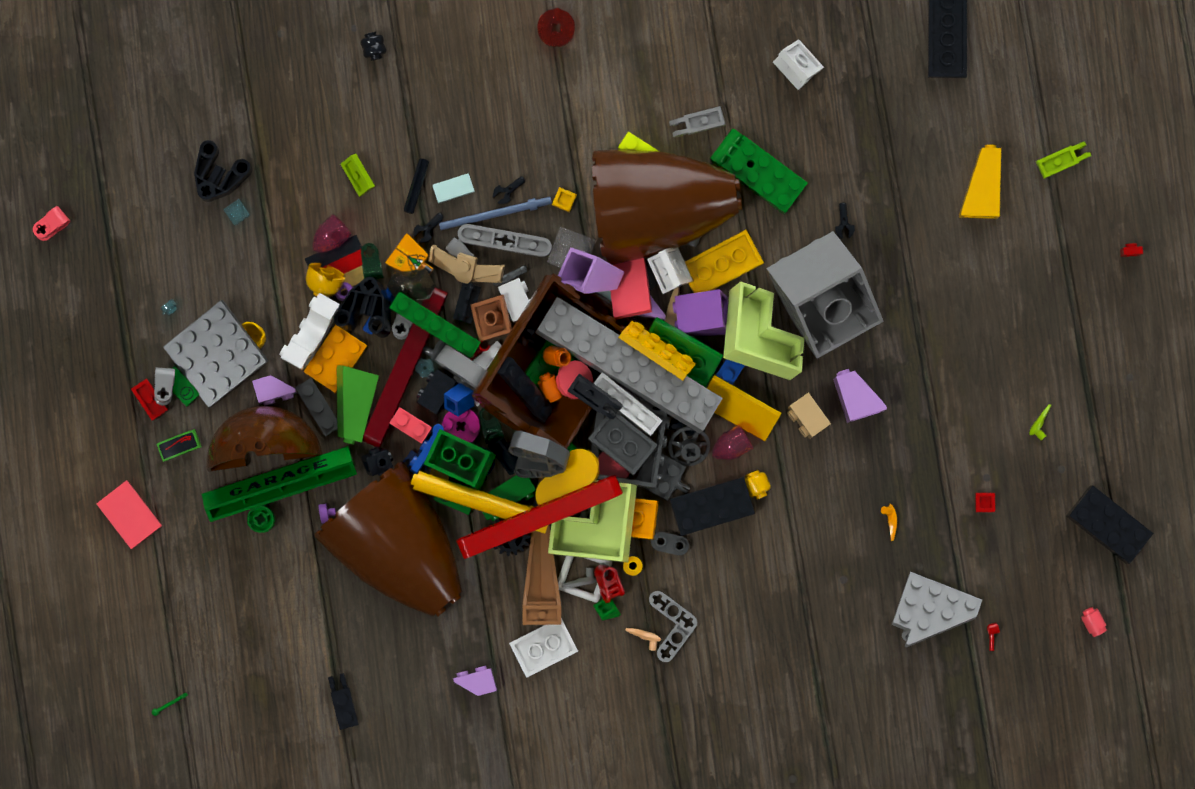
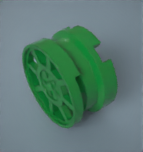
M265 506L253 508L247 515L248 526L258 533L268 532L275 524V515L270 508Z

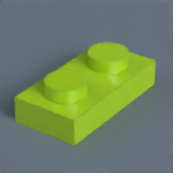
M357 154L351 155L341 163L343 170L359 197L375 187Z

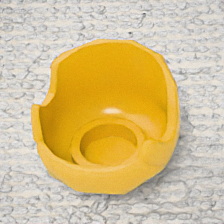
M254 322L241 324L259 349L263 348L266 341L264 329Z

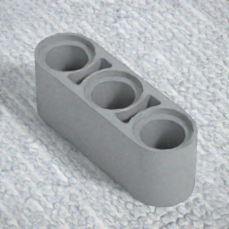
M445 345L435 358V362L474 388L477 387L486 372L481 366L448 345Z

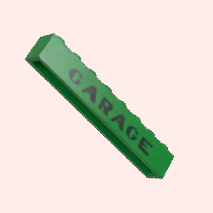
M347 446L202 493L204 509L209 521L213 522L357 475L350 449Z

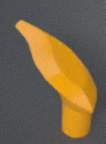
M890 504L889 507L883 506L881 513L888 516L891 541H894L897 529V514L894 507Z

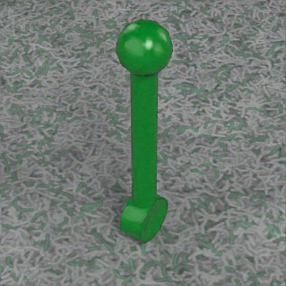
M185 692L160 708H154L151 712L152 715L157 716L160 711L187 697L188 694Z

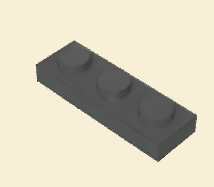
M310 378L295 387L324 435L328 436L338 429L337 417L313 379Z

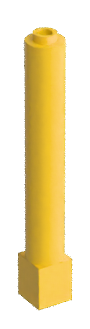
M421 471L418 474L414 473L411 485H414V490L503 519L534 508L533 506L529 507ZM548 525L535 531L545 534Z

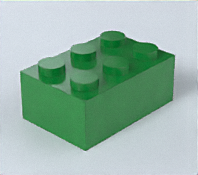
M439 429L424 465L480 490L496 454Z

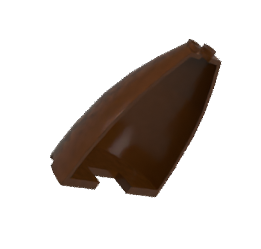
M598 150L593 152L592 160L595 161V164L592 166L593 181H596V185L593 188L598 238H603L602 242H600L602 257L605 256L604 261L610 264L657 255L659 254L658 252L664 249H675L686 245L718 228L737 215L739 210H742V200L737 198V191H740L739 179L735 178V174L685 156L658 151Z
M257 406L235 413L217 429L208 448L207 471L246 467L245 456L250 451L255 452L257 456L283 454L284 461L315 457L323 454L316 434L302 418L279 407Z
M401 461L394 466V469L390 468L379 477L381 480L371 482L336 512V518L327 520L321 526L322 530H318L314 536L339 562L364 583L409 608L430 616L436 614L439 617L447 610L444 606L449 602L453 605L461 598L459 594L462 592L458 569L450 541L437 512L425 493L413 489L414 485H411L413 475Z

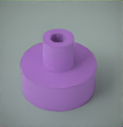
M327 503L319 505L321 523H325L330 519L329 516H335L336 514L335 508L328 509Z

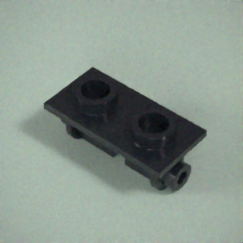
M462 283L453 319L472 323L473 314L470 305L477 303L481 287L472 283Z

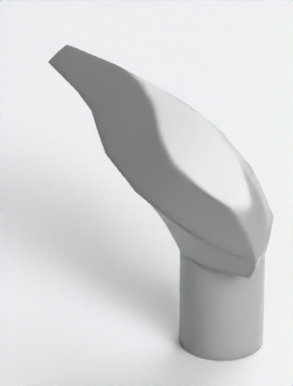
M586 568L585 578H578L577 580L562 584V587H577L595 583L597 580L594 578V568Z

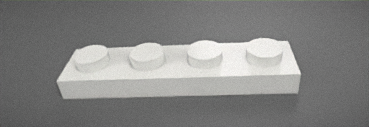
M603 372L594 381L596 386L623 405L621 410L618 411L649 436L653 434L662 422L659 417Z

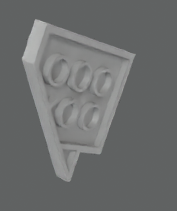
M910 572L891 625L909 631L905 647H909L974 620L978 615L982 599Z

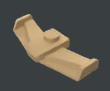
M437 245L431 246L428 261L455 276L459 282L466 284L470 282L502 283L505 265H477V257L459 253L456 258L438 248Z

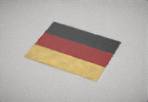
M357 235L305 258L308 267L311 263H321L323 268H327L328 265L338 269L344 274V282L349 283L352 287L366 277L375 276Z

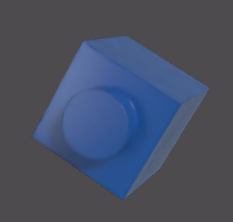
M461 383L457 384L444 393L445 409L459 417L475 406L472 397L474 391Z

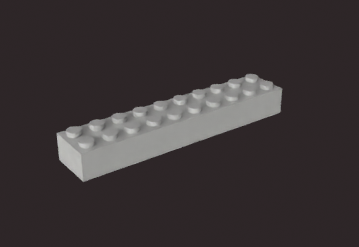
M558 297L535 332L557 347L565 348L570 355L596 371L603 372L611 380L698 433L704 431L723 399L689 377L682 381L619 339V334Z

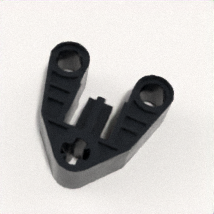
M206 140L200 145L194 171L197 193L205 202H211L230 195L252 173L250 163L245 159H238L226 174L220 187L217 186L226 170L218 165L215 166L208 180H205L219 154L218 146L211 140ZM207 146H214L212 154H205ZM241 164L247 165V171L244 173L238 172V167ZM210 188V196L204 197V189L208 190Z
M366 277L348 292L334 316L335 324L341 329L350 332L356 328L360 314L367 317L370 316L369 330L380 338L387 337L391 333V309H389L391 302L383 285L373 277ZM382 324V328L377 331L378 326Z

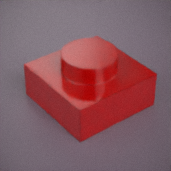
M1137 243L1125 244V247L1120 249L1121 257L1141 256L1143 254V246L1137 247Z
M975 493V512H995V493Z

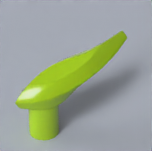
M1050 404L1037 418L1029 432L1030 435L1035 434L1040 440L1046 437V434L1040 428L1043 426L1044 420L1050 411Z

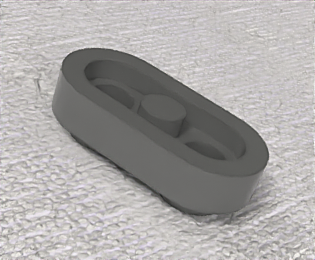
M657 532L655 533L654 540L651 539L652 547L660 552L680 556L684 555L689 549L687 539L682 536ZM658 538L664 539L663 545L657 544ZM677 542H681L683 544L682 549L679 550L676 548Z

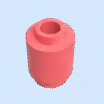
M1090 607L1082 612L1081 619L1089 634L1096 637L1107 631L1106 623L1098 608L1093 609V607Z

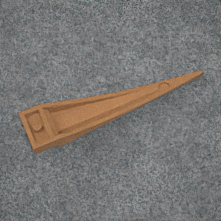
M542 477V478H538L537 487H538L539 483L543 480V477ZM548 525L545 534L538 531L531 532L522 603V625H561V601L554 554L548 553L550 525Z

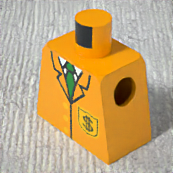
M407 233L385 262L389 267L412 278H415L418 272L428 278L434 268L426 263L429 255Z

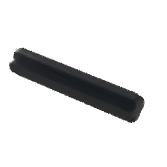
M420 158L404 206V212L414 213L429 161Z

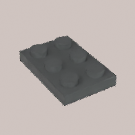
M612 409L616 413V417L610 419L606 416L588 440L631 475H634L657 447V444Z

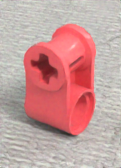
M56 206L34 224L33 233L39 240L47 241L70 223V219L59 206ZM41 228L45 229V234L41 233Z

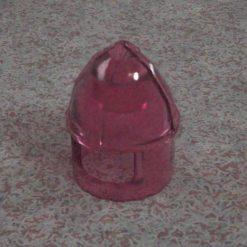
M332 214L322 224H319L313 240V250L315 252H326L338 247L340 248L341 244L352 233L335 214Z
M738 424L727 432H723L713 447L712 456L719 460L739 459L741 455L754 448L746 433Z

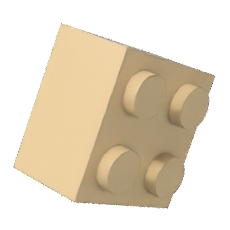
M809 392L787 408L789 410L788 416L793 422H798L800 425L798 429L804 438L808 436L811 439L831 424Z

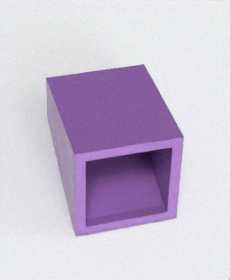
M720 289L675 296V302H673V311L677 314L675 328L691 337L725 335L728 298Z

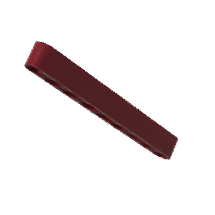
M430 285L421 305L439 316L448 292ZM415 324L411 326L364 432L362 441L372 446L381 447L391 425L390 421L399 407L423 349L430 337L428 332Z

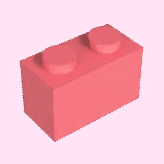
M400 407L390 421L392 426L423 444L432 431L431 426Z

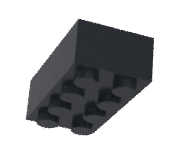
M744 477L670 499L680 536L755 514Z
M1093 485L1087 488L1066 515V517L1125 564H1130L1154 534Z

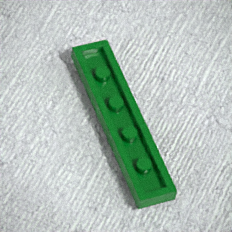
M398 292L389 307L392 311L470 359L481 343L401 292Z

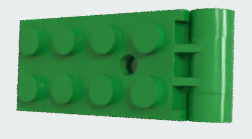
M733 128L710 157V160L715 165L735 174V178L739 179L740 183L784 215L808 184V182ZM747 162H752L754 166L749 168Z

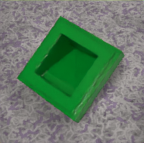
M602 599L593 605L602 621L621 615L612 599L609 603Z

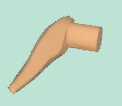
M626 628L625 630L643 640H649V650H657V641H661V638L656 634L634 628Z

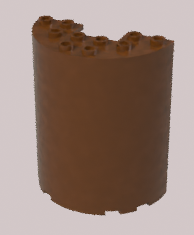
M552 273L551 275H545L472 393V397L487 412L513 430L550 439L567 449L592 408L580 399L574 400L563 395L560 399L551 402L554 408L546 422H539L497 372L507 356L513 358L524 372L526 371L538 351L534 350L529 344L526 347L520 345L517 339L520 335L525 337V326L533 328L536 332L557 297L619 335L626 327L617 325V320L609 315L605 317L600 313L596 314L592 311L594 308L591 305L579 301L580 296L575 293L576 289L562 283V278ZM536 333L533 334V338L542 345L545 339ZM588 366L592 372L594 383L601 373Z

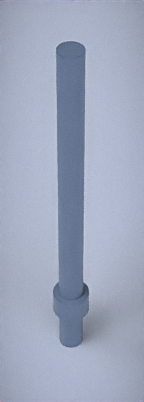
M551 197L537 200L533 198L525 203L441 222L439 226L440 230H445L528 209L530 211L537 210V207L552 204Z

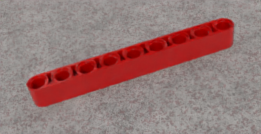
M612 475L461 537L456 542L463 558L466 559L623 494L616 475Z

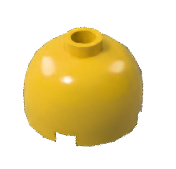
M321 263L309 264L306 284L315 296H318L319 293L324 296H331L341 289L345 280L344 274L341 271L328 265L327 268H323Z

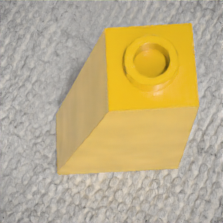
M985 145V148L980 149L959 218L998 219L1000 217L1001 148H996V145Z

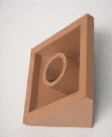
M504 295L470 305L479 341L509 335L512 327Z

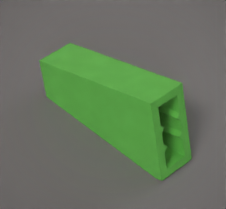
M337 365L338 437L344 438L343 442L348 444L362 443L379 375Z

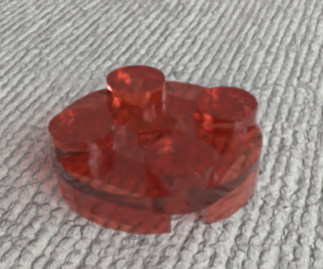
M559 8L546 11L539 18L537 24L539 38L547 46L563 47L572 40L575 32L572 16ZM554 23L561 25L559 33L551 31Z

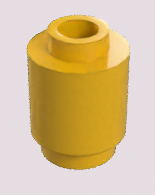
M635 556L629 557L628 563H623L625 573L630 576L639 574L643 567L641 560ZM631 562L636 563V569L631 570L629 564Z

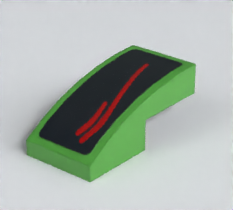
M195 429L157 443L163 462L202 447Z

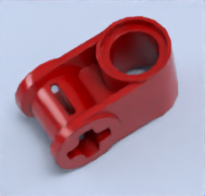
M606 564L598 565L594 573L603 600L609 603L611 599L617 596H624L625 591L617 570ZM608 570V575L604 578V574Z

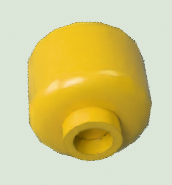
M757 470L745 475V482L750 497H756L758 500L767 496L766 492L771 489V485L764 472Z

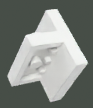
M799 39L784 48L773 61L797 90L801 89L814 75L824 68Z
M679 248L664 249L658 252L659 254L647 259L663 294L693 281Z

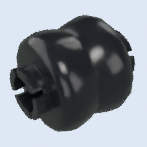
M376 32L365 34V38L360 41L364 57L371 58V61L383 58L382 55L387 51L383 36L376 35Z

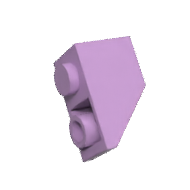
M271 375L252 381L258 402L260 404L264 403V406L274 404L275 400L282 398L283 401L294 398L293 394L297 393L295 388Z
M486 666L475 668L476 672L468 674V670L456 673L457 677L453 678L456 684L477 696L497 691L492 669H487Z

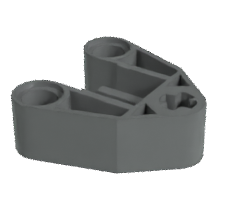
M515 431L513 433L509 452L518 457L514 473L521 478L552 477L566 470L570 456L569 450L552 440L523 431Z

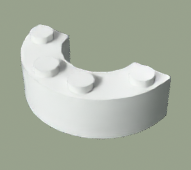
M319 293L317 298L313 297L309 304L310 311L307 319L304 318L299 326L301 330L297 335H293L288 346L284 345L279 354L281 359L303 370L310 363L328 334L340 304Z

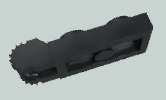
M578 374L568 389V392L610 419H614L616 413L609 407H605L606 403L617 410H621L623 407L617 399L611 397V395L581 374Z
M340 674V682L343 689L336 691L333 676L328 677L339 729L342 730L359 725L345 674Z

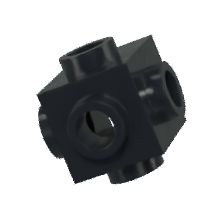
M375 447L370 449L368 454L361 457L367 475L370 476L377 474L381 476L393 467V457L387 449Z

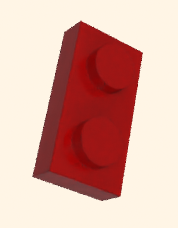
M147 378L131 388L152 421L169 411L166 405L162 406L156 403L155 389Z

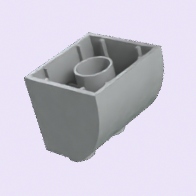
M834 231L820 239L814 240L806 247L766 268L781 302L816 358L825 355L884 322L862 267Z

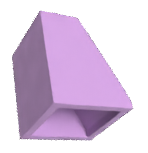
M570 247L558 276L562 278V283L569 284L576 291L585 294L617 289L624 271L597 256Z
M849 369L840 371L833 379L847 423L887 410L883 401L855 371L850 372Z

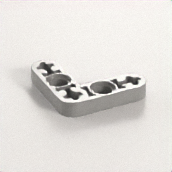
M655 591L649 596L651 606L676 624L657 650L658 659L662 662H669L696 628L697 619L661 591ZM654 595H662L661 600L665 603L667 599L670 601L664 611L660 609L663 605L660 603L655 605L653 603L654 599L652 597ZM675 605L679 610L678 615L674 617L669 616L667 612L668 607ZM682 611L686 613L683 617L686 619L691 617L693 619L692 623L694 625L692 627H684L685 622L681 619L679 623L676 621ZM679 632L683 637L682 641L678 644L673 643L671 639L672 634ZM669 641L677 649L674 651L671 648L669 651L671 656L663 659L661 658L662 653L660 651L668 648V645L665 643Z

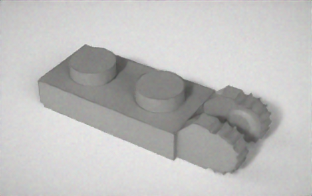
M721 106L684 115L682 118L669 122L670 126H677L685 122L687 128L673 132V137L690 135L725 126Z

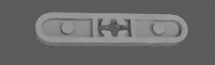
M464 224L458 230V237L465 244L537 257H546L552 251L551 242L544 237L471 224ZM506 235L508 240L515 241V243H506V246H503L502 242L495 240V238L502 239Z

